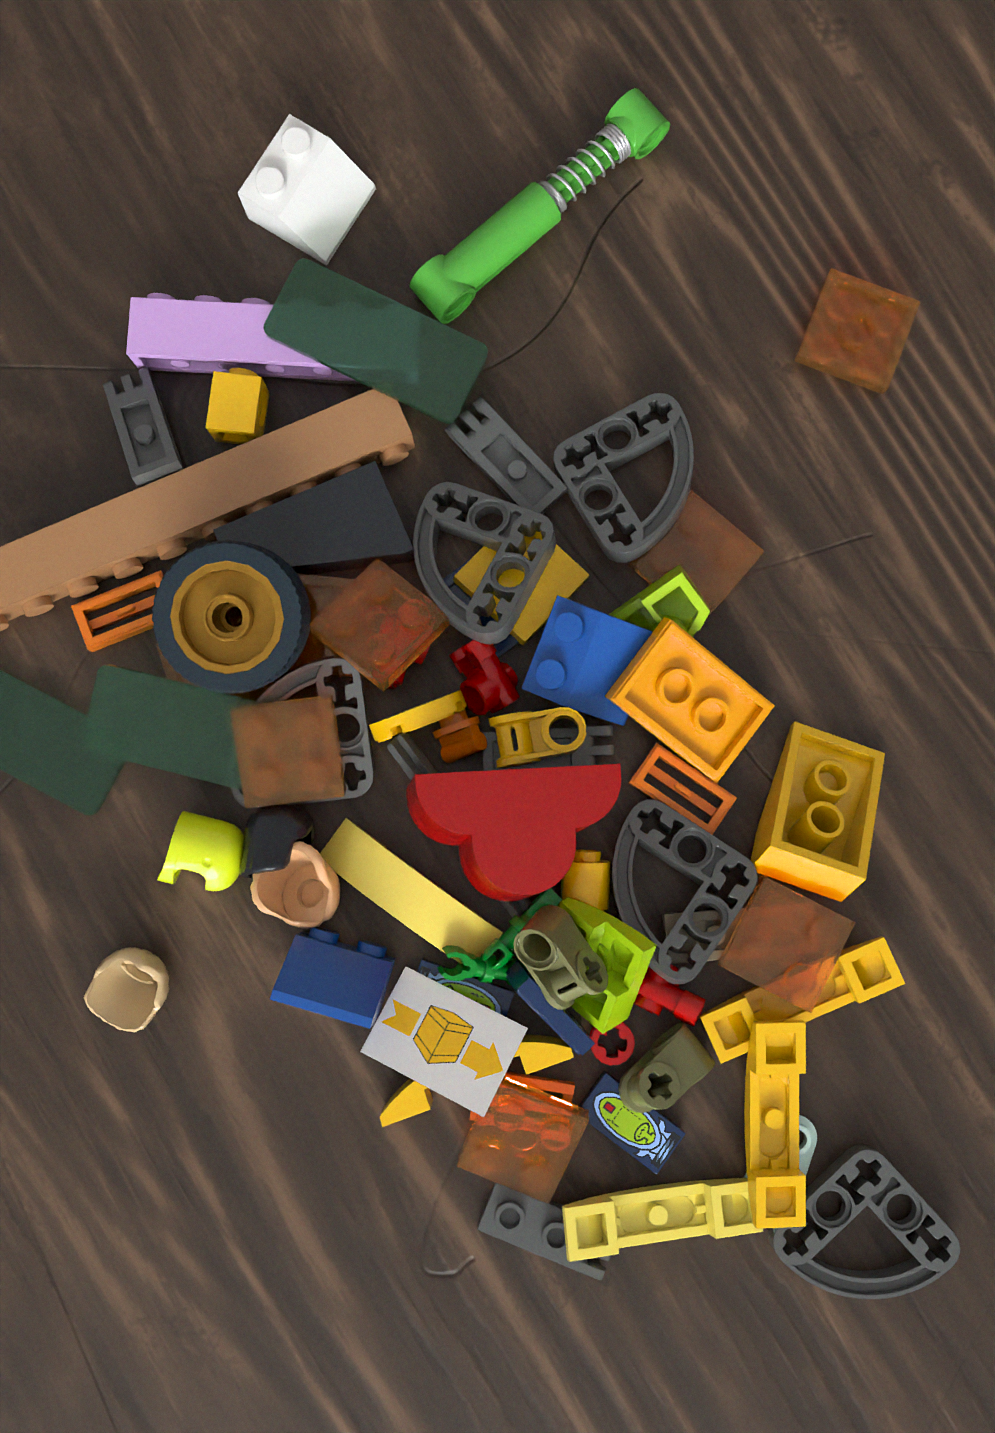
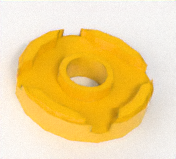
M461 690L372 723L369 727L374 740L380 743L402 732L413 731L454 715L455 712L465 710L467 705Z

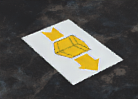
M405 967L360 1052L484 1117L528 1028Z

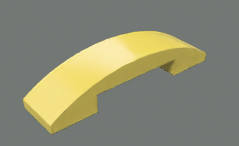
M345 818L320 853L322 858L339 876L442 952H444L442 950L443 947L453 945L464 949L467 953L480 957L495 938L499 939L503 934L500 929L444 891L348 818ZM451 957L460 964H462L458 957Z
M747 1178L698 1180L646 1186L594 1196L562 1206L566 1254L569 1262L619 1254V1248L708 1234L715 1239L763 1232V1228L756 1229L753 1225Z

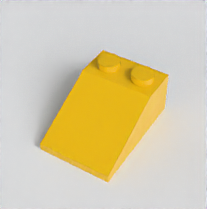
M794 721L790 727L756 831L751 862L754 864L757 873L842 902L862 884L867 876L885 753Z

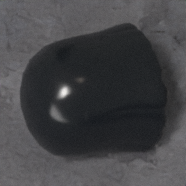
M271 803L257 808L248 818L244 830L240 875L253 879V874L285 869L290 863L294 842L301 841L310 845L314 841L315 826L313 818L303 809L286 803Z

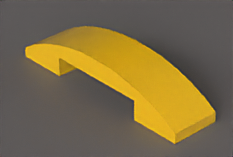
M881 936L785 972L728 999L699 1016L716 1055L722 1064L748 1052L753 1021L803 1020L808 1022L851 1002L856 1001L860 1004L904 985L905 981L885 938Z
M803 1020L753 1021L746 1064L744 1120L748 1191L752 1221L756 1229L806 1227V1175L799 1169V1074H806V1022Z
M525 1035L514 1056L520 1055L526 1075L574 1058L571 1047L563 1039L542 1035ZM411 1078L408 1079L383 1107L379 1117L382 1127L431 1110L433 1098L430 1089Z

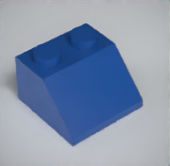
M557 595L521 689L564 707L625 726L629 715L608 700L605 695L653 631Z
M313 927L309 933L302 931L296 934L273 987L270 1000L370 1029L380 1015L396 958L385 955L387 947L374 942L359 940L357 947L339 942V933L322 927Z

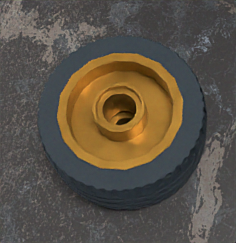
M226 540L211 542L183 555L162 578L154 597V606L152 607L155 638L168 663L176 672L180 673L182 677L191 683L220 693L252 691L284 675L296 663L305 648L311 624L309 598L301 579L294 569L276 553L259 545L242 541ZM233 607H238L242 612L243 618L240 626H234L228 620V612Z

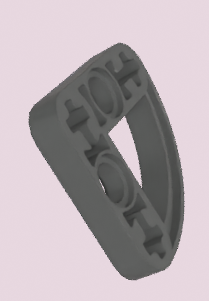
M654 393L561 442L554 451L553 461L557 477L567 486L569 498L603 553L614 562L627 563L637 559L653 548L664 538L679 518L687 502L692 484L694 448L690 427L679 403L668 394ZM657 411L660 416L667 415V423L661 424L657 419L651 421V413ZM643 427V436L640 437L638 429ZM622 431L627 433L631 440L626 447L618 450L607 447L604 444V439L610 432ZM670 440L674 465L669 485L657 507L641 523L610 472ZM593 443L596 444L598 455L601 457L599 460L595 451L591 453V444ZM574 455L577 460H583L584 467L577 470L574 465H568L567 458ZM596 490H604L612 496L610 505L601 510L589 508L585 503V499L591 492ZM615 517L621 532L624 535L631 534L630 545L624 546L621 541L614 542V530L610 521Z
M452 482L439 483L426 494L417 515L413 537L417 571L425 591L436 610L450 625L464 635L489 645L503 641L511 633L556 547L553 524L548 517ZM452 501L456 502L458 509L448 507L444 513L440 511V505L449 506ZM463 513L467 514L466 521L464 519ZM494 513L503 517L502 524L495 530L484 531L477 527L479 520L487 514ZM440 530L497 551L468 606L453 594L440 575L437 561V545ZM536 531L541 532L542 540L534 539L527 549L528 560L523 556L527 548L524 536L533 537ZM508 569H519L525 574L524 580L515 587H504L498 583L500 575ZM494 596L500 600L497 606ZM496 607L499 621H489L486 627L482 626L480 617H489Z
M333 655L309 661L281 676L257 699L240 726L231 758V789L234 798L240 805L249 809H257L260 806L271 803L296 805L349 799L362 796L369 790L373 783L375 767L363 675L358 663L346 655ZM334 666H342L343 673L352 674L353 680L348 681L345 685L346 700L356 697L357 704L341 703L332 708L329 707L328 700L336 702L338 699L336 684L332 682L327 683L326 680L327 676L332 675ZM316 683L326 753L254 761L259 736L270 715L288 697ZM343 713L351 714L358 720L360 731L354 738L342 739L334 733L332 721L337 715ZM349 762L355 763L356 770L365 771L366 775L360 776L357 785H350L347 777L333 778L331 782L333 789L325 788L327 774L323 764H331L330 774L344 772ZM299 767H307L313 770L318 779L317 786L308 792L295 789L290 780L291 772ZM275 770H282L280 785L284 794H277L278 785H270L263 788L260 796H254L251 788H244L243 786L249 780L251 773L257 774L259 781L266 782L275 780L277 776Z
M646 799L632 808L617 839L611 870L613 902L619 920L628 924L657 945L649 967L668 982L673 984L688 983L699 974L754 890L757 883V870L747 857L666 804L657 800ZM652 814L657 815L660 818L658 827L670 834L672 826L680 829L674 835L669 849L662 846L666 836L658 830L652 829L648 834L640 830L642 826V821L639 819L640 816L648 819ZM685 839L699 841L705 849V858L698 863L684 861L679 856L678 844ZM637 845L700 886L662 944L648 928L636 901L632 869ZM734 868H737L743 872L740 880L746 887L744 888L738 884L733 887L725 900L735 905L733 909H730L720 897L715 895L718 894L726 881V876L721 871L724 870L730 873ZM710 888L715 895L706 893L707 889ZM701 906L714 908L721 917L720 927L712 932L700 930L693 921V912ZM683 928L693 940L707 944L708 947L706 950H703L697 943L687 959L693 966L692 969L682 967L676 972L669 967L672 958L666 953L669 950L674 953H678L688 939V936L679 934V931Z
M865 1144L853 1145L848 1148L806 1188V1211L814 1222L821 1227L817 1232L809 1224L805 1228H769L768 1231L769 1243L773 1250L793 1272L823 1290L857 1299L892 1298L923 1288L950 1270L959 1259L961 1250L958 1238L947 1224L881 1153ZM861 1159L867 1163L873 1162L871 1169L875 1174L869 1180L862 1175L857 1177L859 1170L855 1165ZM842 1176L858 1193L851 1197L850 1193L837 1180ZM825 1191L838 1192L842 1200L841 1209L831 1217L819 1215L816 1209L817 1199ZM897 1194L908 1195L912 1203L911 1212L902 1220L891 1219L887 1214V1204ZM866 1206L875 1213L914 1256L900 1264L877 1270L844 1269L827 1264L814 1257ZM920 1225L933 1237L940 1239L939 1243L943 1249L937 1255L930 1250L928 1251V1245L914 1231ZM789 1228L795 1233L803 1229L799 1234L803 1243L797 1249L791 1244L785 1246L786 1239L783 1233Z

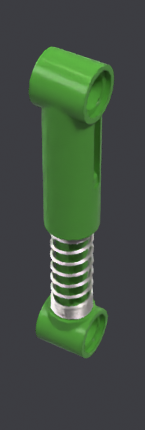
M638 88L631 89L613 105L605 118L604 128L595 135V141H587L585 149H578L576 151V158L568 157L566 166L559 165L556 174H548L547 181L541 180L540 183L531 182L445 256L439 254L431 258L416 272L409 288L442 324H447L457 318L470 305L475 294L557 225L561 221V213L567 210V202L570 200L576 201V195L579 192L586 193L587 185H596V178L598 176L605 177V170L608 167L615 169V163H621L627 157H634L638 160L651 153L664 139L669 131L670 122Z

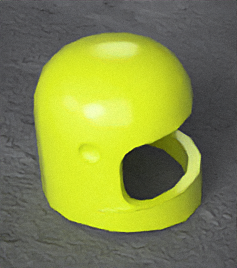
M182 811L175 826L166 860L157 881L175 884L181 869L204 876L206 880L205 890L220 891L230 887L240 874L244 834L232 823Z

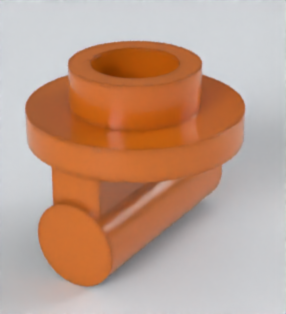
M464 710L439 720L441 729L434 731L433 736L435 740L439 739L440 753L445 762L452 763L486 749L487 739L478 727V724L481 723L478 716L468 718L467 712Z

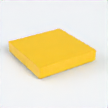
M536 531L533 537L524 536L527 548L523 556L528 560L527 549L534 539L542 540L541 532ZM557 544L553 555L510 633L523 646L547 622L557 595L569 599L590 576ZM485 546L453 578V581L471 598L497 551ZM508 569L500 575L498 583L504 587H515L524 580L525 574L519 569ZM494 596L497 606L500 600ZM495 607L490 616L498 622L499 618Z

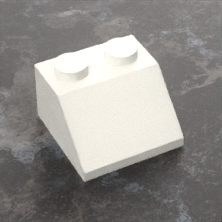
M289 114L238 191V195L248 219L327 266L375 192L376 186L331 138Z

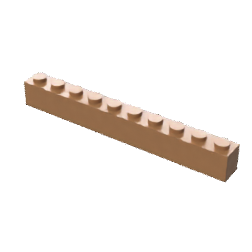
M390 382L1 546L0 632L9 627V620L24 614L27 617L43 614L54 607V601L68 595L72 598L88 595L98 589L97 583L113 576L117 579H122L135 575L143 569L142 564L158 557L161 560L177 557L187 551L186 545L202 538L206 541L216 540L213 529L373 461H376L377 464L382 463L383 466L393 465L402 461L409 455L408 451L415 448L412 432Z

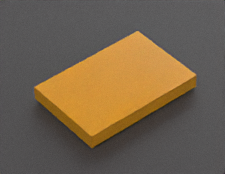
M666 617L661 620L605 695L608 700L715 783H718L775 706L673 620Z

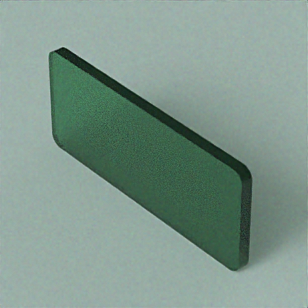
M305 258L298 260L294 265L263 326L264 332L269 339L445 424H451L456 421L488 358V349L482 342Z
M106 664L97 671L82 744L90 752L283 801H290L298 791L314 722L309 715L211 691L113 664Z
M0 670V770L85 815L96 814L133 750L132 740Z

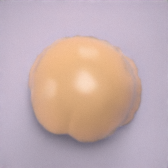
M301 841L293 843L290 863L285 869L252 875L253 881L250 890L252 900L257 905V908L263 913L278 917L285 923L298 928L309 929L320 926L324 921L332 918L340 903V882L334 869L322 858L318 850Z

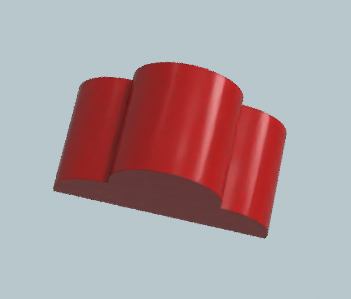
M620 764L415 774L406 789L407 806L414 823L426 836L442 844L459 845L460 862L464 874L480 893L498 901H519L550 889L566 875L572 865L576 852V833L602 819L614 806L621 788Z

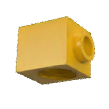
M230 368L228 373L213 371L205 428L215 442L242 445L264 435L270 392L262 377H259L256 372L245 368Z

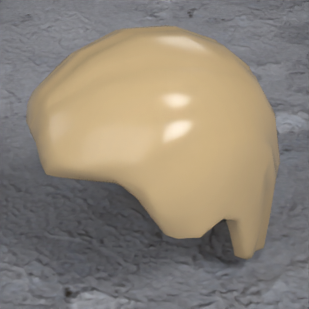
M136 947L122 948L107 956L99 964L94 978L84 995V1000L89 1010L104 1022L119 1030L137 1032L144 1029L165 1002L170 989L168 985V971L160 958L150 951Z

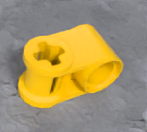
M559 707L537 712H517L489 719L490 727L496 730L500 758L496 760L497 768L539 762L545 758L574 753L583 745L586 738V724L583 717L576 710L569 707ZM561 718L572 720L579 730L577 738L568 745L555 743L549 734L551 725ZM512 729H515L518 744L517 751L514 750L511 732Z

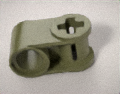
M553 905L541 907L516 935L513 942L514 952L541 988L545 999L552 1007L564 1010L572 1006L575 999L584 994L597 995L606 990L608 974L602 959L592 950L576 927L572 917L564 909Z
M677 1023L657 1038L650 1049L623 1074L618 1087L620 1099L630 1111L636 1113H646L653 1109H668L691 1086L705 1077L716 1062L686 1023Z

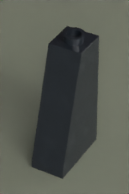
M376 461L213 529L217 541L247 542L276 553L294 569L298 576L408 563L415 560L413 546Z

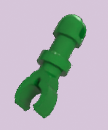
M551 888L541 892L520 917L514 915L508 921L511 926L499 939L495 938L484 950L482 955L483 961L487 960L499 949L502 955L492 965L491 969L497 970L502 968L514 956L512 954L514 952V939L531 917L543 906H559L562 899Z
M450 945L443 947L442 950L448 959L458 957L462 964L458 963L452 969H446L440 965L437 969L445 979L450 981H461L475 976L482 983L490 984L493 979L504 980L508 985H511L505 977L507 976L505 972L517 960L524 967L525 965L519 959L511 958L502 968L493 970L491 967L498 960L494 954L483 961V953L478 957L467 953L458 946Z

